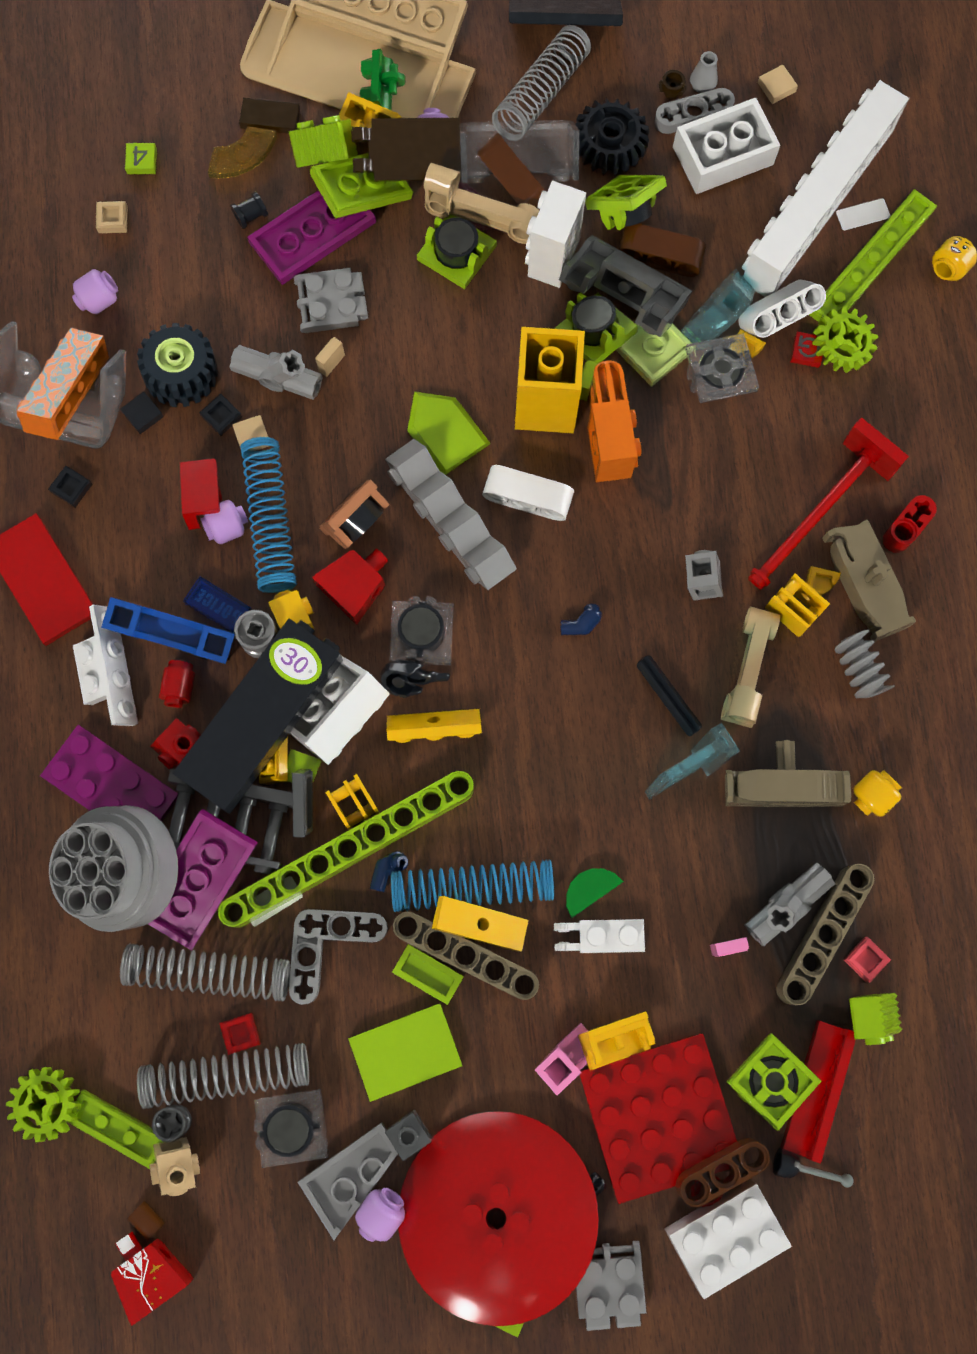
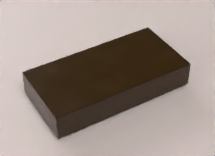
M243 97L239 119L240 128L289 134L288 131L297 129L296 123L299 122L300 105L299 103Z

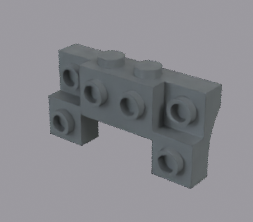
M593 235L564 264L559 277L561 282L567 284L568 288L575 292L585 294L594 286L639 311L635 323L641 326L647 333L659 337L671 327L675 316L686 306L692 294V290Z

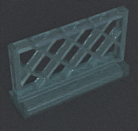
M722 723L708 731L691 750V756L661 773L645 791L649 800L700 768L703 769L707 777L712 775L740 752Z

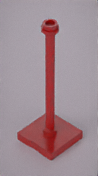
M861 417L842 443L857 455L859 459L759 570L753 568L750 571L751 574L748 580L758 589H762L764 586L767 587L771 583L768 577L868 466L889 481L909 456Z

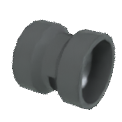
M178 1104L163 1108L153 1118V1133L162 1141L171 1142L177 1140L189 1131L192 1123L191 1114L186 1107Z

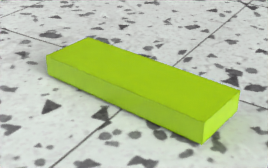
M81 1091L76 1100L81 1103V1107L73 1108L72 1111L78 1119L77 1121L67 1122L150 1169L149 1164L156 1163L153 1145L166 1141L158 1139L153 1133L152 1127L89 1091Z

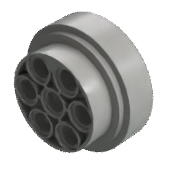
M106 806L88 811L59 837L52 850L49 862L50 885L60 906L68 914L78 918L87 926L104 932L137 928L155 920L168 906L175 891L178 877L177 852L169 831L154 814L136 806Z

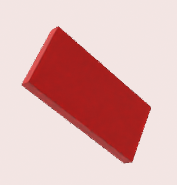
M37 513L0 534V573L45 646L91 619L89 606L94 604Z

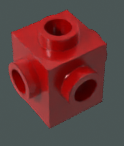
M176 718L150 747L159 754L157 758L165 767L176 769L201 734L191 725L185 726Z

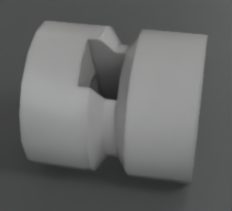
M250 610L238 618L235 623L234 632L236 639L246 653L253 658L259 659L279 630L269 614L261 610Z

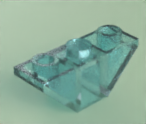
M734 269L681 329L682 333L699 351L704 350L734 324L753 301L755 289L737 269Z

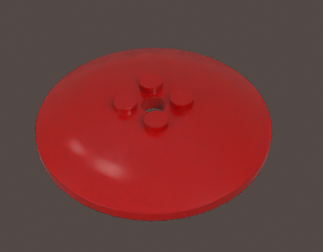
M503 1111L483 1112L461 1118L449 1124L432 1137V1141L419 1151L406 1174L400 1194L404 1202L405 1219L398 1228L402 1250L411 1272L423 1290L450 1313L467 1321L482 1325L510 1326L525 1323L548 1313L561 1304L578 1286L585 1275L595 1250L598 1235L599 1215L596 1192L590 1174L579 1154L565 1138L548 1125L526 1115ZM492 1208L502 1209L506 1214L505 1225L500 1228L492 1227L487 1220L489 1210Z

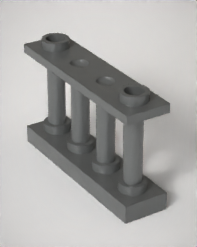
M171 769L168 782L177 786L178 796L169 833L177 850L180 845L191 794H195V789L172 774L175 769ZM251 785L239 801L240 807L235 829L246 835L252 808L256 807L257 802L269 804L268 809L271 810L261 857H249L245 864L254 865V872L270 875L274 870L284 867L280 862L273 861L283 813H287L288 808L293 809V793ZM209 800L206 811L218 818L220 807Z

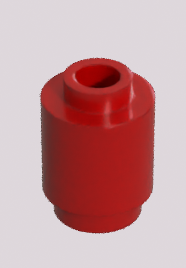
M170 660L168 667L164 668L159 698L164 700V705L182 708L183 704L190 703L195 677L191 663Z

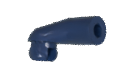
M593 603L587 604L584 607V612L577 620H561V635H587L591 633L602 617L598 605Z
M395 851L378 859L369 889L385 892L391 872L405 870L409 863L408 857L402 852Z

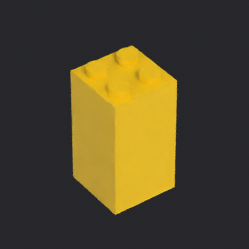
M521 327L515 430L574 433L582 387L585 331Z

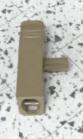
M868 520L858 525L833 528L823 536L824 543L833 542L830 546V553L836 572L841 573L839 578L856 614L872 632L871 640L876 642L905 630L916 622L914 616L909 617L903 590Z
M776 741L777 770H726L725 806L842 807L851 802L849 771L796 770L795 741Z

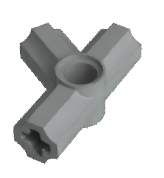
M238 345L232 353L229 366L231 371L256 379L261 385L272 391L282 392L287 390L312 400L318 395L323 379L321 373L305 368L302 355L293 349L287 353L271 352L267 355Z
M815 863L792 884L788 883L768 900L770 903L744 926L761 946H765L781 931L786 933L797 921L811 910L810 906L836 883L825 868Z

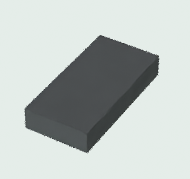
M300 769L292 773L293 837H305L313 831V771L311 769Z

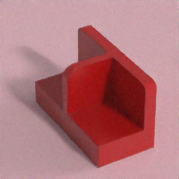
M214 458L180 462L182 515L188 530L201 529L200 515L220 512L222 493L218 484L217 461Z

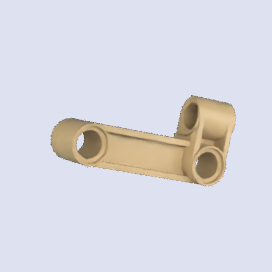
M430 163L424 180L425 208L430 214L440 218H446L451 214L507 232L508 236L518 243H527L529 234H527L528 224L532 216L537 217L539 209L526 203H521L515 207L459 189V171Z
M749 607L742 633L749 634L737 684L731 693H728L726 696L721 720L749 728L756 724L762 695L756 692L755 688L767 640H774L780 623V614Z

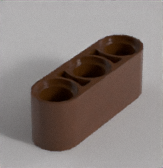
M497 132L476 154L518 205L526 203L537 208L543 190H546Z
M638 223L625 227L619 250L651 268L682 276L695 277L700 273L706 244L695 237Z
M753 1138L740 1139L683 1171L676 1180V1191L686 1204L692 1207L702 1206L763 1172L770 1163L769 1151L763 1144ZM750 1147H757L759 1151L757 1161L752 1164H746L744 1160L746 1150ZM727 1163L730 1168L728 1177L724 1180H717L715 1178L716 1167L719 1164ZM691 1180H698L701 1184L699 1193L696 1196H687L685 1194L686 1184Z

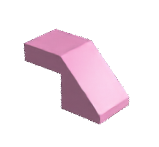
M582 1023L558 1043L534 1069L556 1095L562 1092L582 1073L580 1070L587 1064L578 1035L588 1031Z

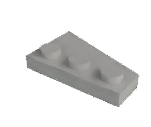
M382 1122L297 1182L333 1240L336 1239L398 1155L385 1134L386 1127Z

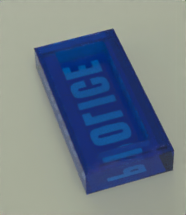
M199 576L183 600L186 605L232 633H235V623L238 618L245 612L252 610L250 606Z

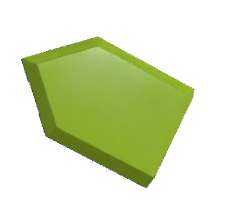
M414 391L407 431L413 439L427 448L440 472L445 475L490 445L489 440L455 397Z

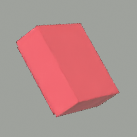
M864 937L843 959L866 983H870L891 961L868 937Z

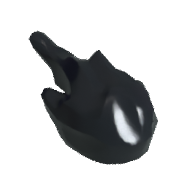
M397 659L387 663L382 669L380 676L382 686L390 694L407 698L422 693L423 688L417 685L448 681L450 674L426 671L421 669L424 666L421 663Z

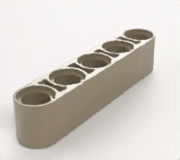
M854 864L843 868L834 881L836 884L829 890L778 981L776 993L783 1003L803 1005L813 995L874 884V874L867 865ZM852 871L858 872L862 877V883L859 888L853 886L850 881ZM837 898L844 900L847 905L846 913L843 916L838 914L834 908ZM823 925L827 926L831 931L832 937L828 943H824L819 937V930ZM808 953L812 954L816 959V966L812 971H808L803 965L804 956ZM792 981L797 982L801 989L800 996L795 1000L791 999L787 993V987Z
M402 912L394 919L393 931L399 939L518 999H531L538 992L539 980L531 971L461 936L432 929L433 922L413 912ZM405 918H413L417 923V930L411 936H404L400 932V923ZM434 932H441L446 937V945L438 951L432 950L428 945V938ZM464 946L471 947L475 952V960L470 965H462L457 960V951ZM491 961H499L504 967V974L498 980H492L486 975V965ZM521 975L529 976L533 981V988L528 994L522 995L515 989V981Z

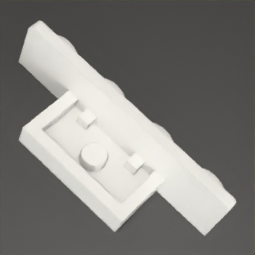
M91 605L89 609L94 636L73 645L83 704L94 705L107 699L111 725L134 726L138 724L121 633L101 628L107 606Z

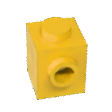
M291 590L282 591L274 596V600L268 602L280 629L289 618L295 623L301 620L314 629L309 615L314 613L307 596L301 598L297 590L292 592Z

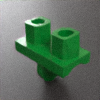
M381 49L372 50V58L361 61L362 76L367 80L371 79V86L362 87L360 89V97L392 110V95H397V87L405 85L406 76L398 72V64L393 63L391 58L385 57Z

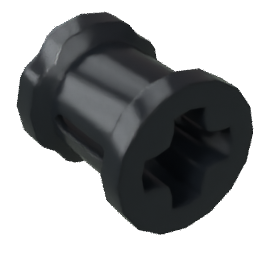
M256 191L244 202L238 205L235 203L230 205L242 229L247 228V224L260 216L264 218L268 216L267 209Z

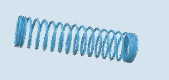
M256 437L244 441L240 446L241 456L244 459L242 464L246 468L243 473L247 477L245 485L248 486L246 494L249 495L247 498V502L250 504L248 511L251 514L249 520L253 523L250 529L254 532L251 538L255 542L252 547L256 551L254 559L257 560L255 568L258 569L256 573L258 578L257 588L262 592L277 593L291 590L297 585L296 575L287 572L295 566L291 563H284L291 561L294 557L286 553L292 549V546L284 544L289 542L291 537L283 535L290 528L284 526L289 519L282 516L288 512L286 508L281 507L286 503V500L279 498L285 494V491L280 489L284 482L279 480L283 473L278 471L282 464L277 462L281 457L278 453L280 446L279 442L274 438ZM261 445L273 446V448L262 451L248 450ZM274 455H277V456H278V457L275 458V459L267 460V461H255V460H250V459H265V458L273 457ZM248 461L254 464L247 467L245 463ZM274 463L279 465L268 470L251 469V467L260 464ZM249 470L255 473L248 476L246 472ZM273 472L280 474L269 479L252 478L262 473ZM248 479H250V480H254V481H257V482L252 483L251 485H249L247 481H248ZM265 482L281 483V485L270 488L253 487ZM250 488L254 490H259L252 494L249 493ZM267 491L282 492V494L272 497L254 496ZM251 497L255 499H261L254 503L250 502ZM271 500L283 501V503L273 506L256 505ZM252 507L262 508L254 513L251 511ZM267 510H284V512L275 515L258 514ZM257 516L262 517V519H259L256 522H254L252 520V517ZM270 519L286 520L276 524H260V522ZM254 525L264 527L257 531L253 529ZM274 528L287 529L278 533H261L264 530ZM256 534L267 536L259 540H255L254 538ZM271 538H288L280 542H261ZM256 544L270 545L259 550L255 547ZM274 547H288V548H289V549L282 550V551H273V552L263 551V550L270 549V548H274ZM258 553L273 554L261 559L256 556ZM280 556H288V557H290V558H288V559L278 560V561H267V560H266V559H269V558L280 557ZM260 562L272 564L263 568L258 567ZM276 566H292L281 570H266ZM261 571L267 573H274L262 577L259 576V573ZM274 582H284L279 584H269Z
M550 859L548 861H541L539 880L537 865L535 861H532L529 883L527 867L523 861L520 865V886L515 863L512 862L510 864L509 883L505 865L502 863L500 865L499 887L495 866L491 864L489 890L485 868L481 865L479 869V894L475 870L471 865L469 868V897L464 868L462 866L459 868L458 896L454 870L450 867L448 897L451 898L453 883L455 899L462 900L463 880L466 902L471 904L473 877L476 901L480 906L482 903L483 874L487 902L491 905L493 874L497 900L501 905L504 873L507 898L511 904L514 871L518 900L521 903L523 900L524 868L529 901L532 902L534 866L539 900L542 902L544 896L545 901H550V899L553 901L554 880L552 862ZM431 868L428 873V903L421 869L418 871V903L415 896L412 871H408L407 904L402 873L400 870L398 872H391L392 905L395 913L396 911L402 912L404 908L407 912L409 911L411 891L414 907L418 911L421 904V888L425 908L429 910L431 906V884L435 906L437 907L438 900L433 870ZM442 868L439 869L438 898L441 896L442 887L444 896L447 897Z

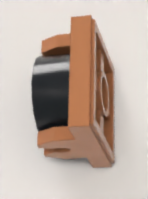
M371 479L366 480L320 525L319 529L326 536L330 535L339 545L346 549L374 524L384 512L383 510L389 506V503L376 490L378 486Z

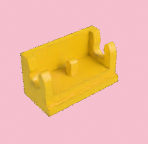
M646 1011L578 1035L590 1071L651 1049L650 1046L655 1044V1038Z

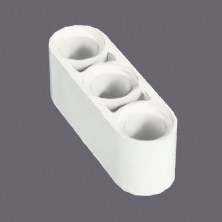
M801 279L742 310L738 320L739 326L749 334L761 338L768 337L821 308L826 300V291L820 284ZM784 304V308H783L782 312L780 313L781 307H782V305ZM759 317V323L755 326L756 320Z
M492 465L482 495L494 503L552 520L564 521L568 514L574 489L557 481L501 465Z

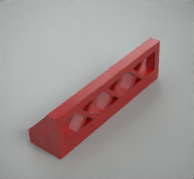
M817 1020L804 1064L821 1080V1083L788 1119L781 1149L791 1151L821 1164L856 1041L854 1031Z

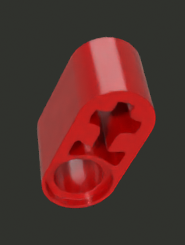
M925 495L913 498L883 535L884 546L894 553L905 551L935 516L937 511L935 502ZM916 511H919L921 515L914 522L910 518L916 513ZM895 530L901 531L905 535L906 540L899 539L895 534Z

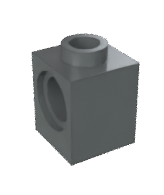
M415 1109L389 1126L385 1131L402 1161L432 1141L431 1134Z

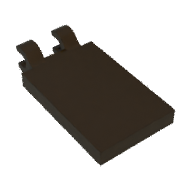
M372 118L371 128L352 127L351 129L352 142H368L369 159L353 158V173H374V182L424 181L430 163H434L459 171V180H461L459 118Z

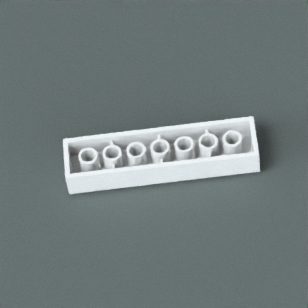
M879 80L873 90L868 88L864 92L858 103L860 105L856 111L853 109L850 111L843 123L844 128L842 131L839 132L837 130L828 142V150L825 154L820 152L811 166L813 168L809 175L805 173L795 188L797 192L794 196H787L779 211L781 213L778 218L773 216L763 231L765 233L761 240L757 238L751 245L747 253L749 256L742 266V269L745 270L741 281L743 284L764 297L779 289L893 133L909 100L907 96Z

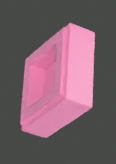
M747 937L710 945L712 956L715 957L744 952L749 949Z

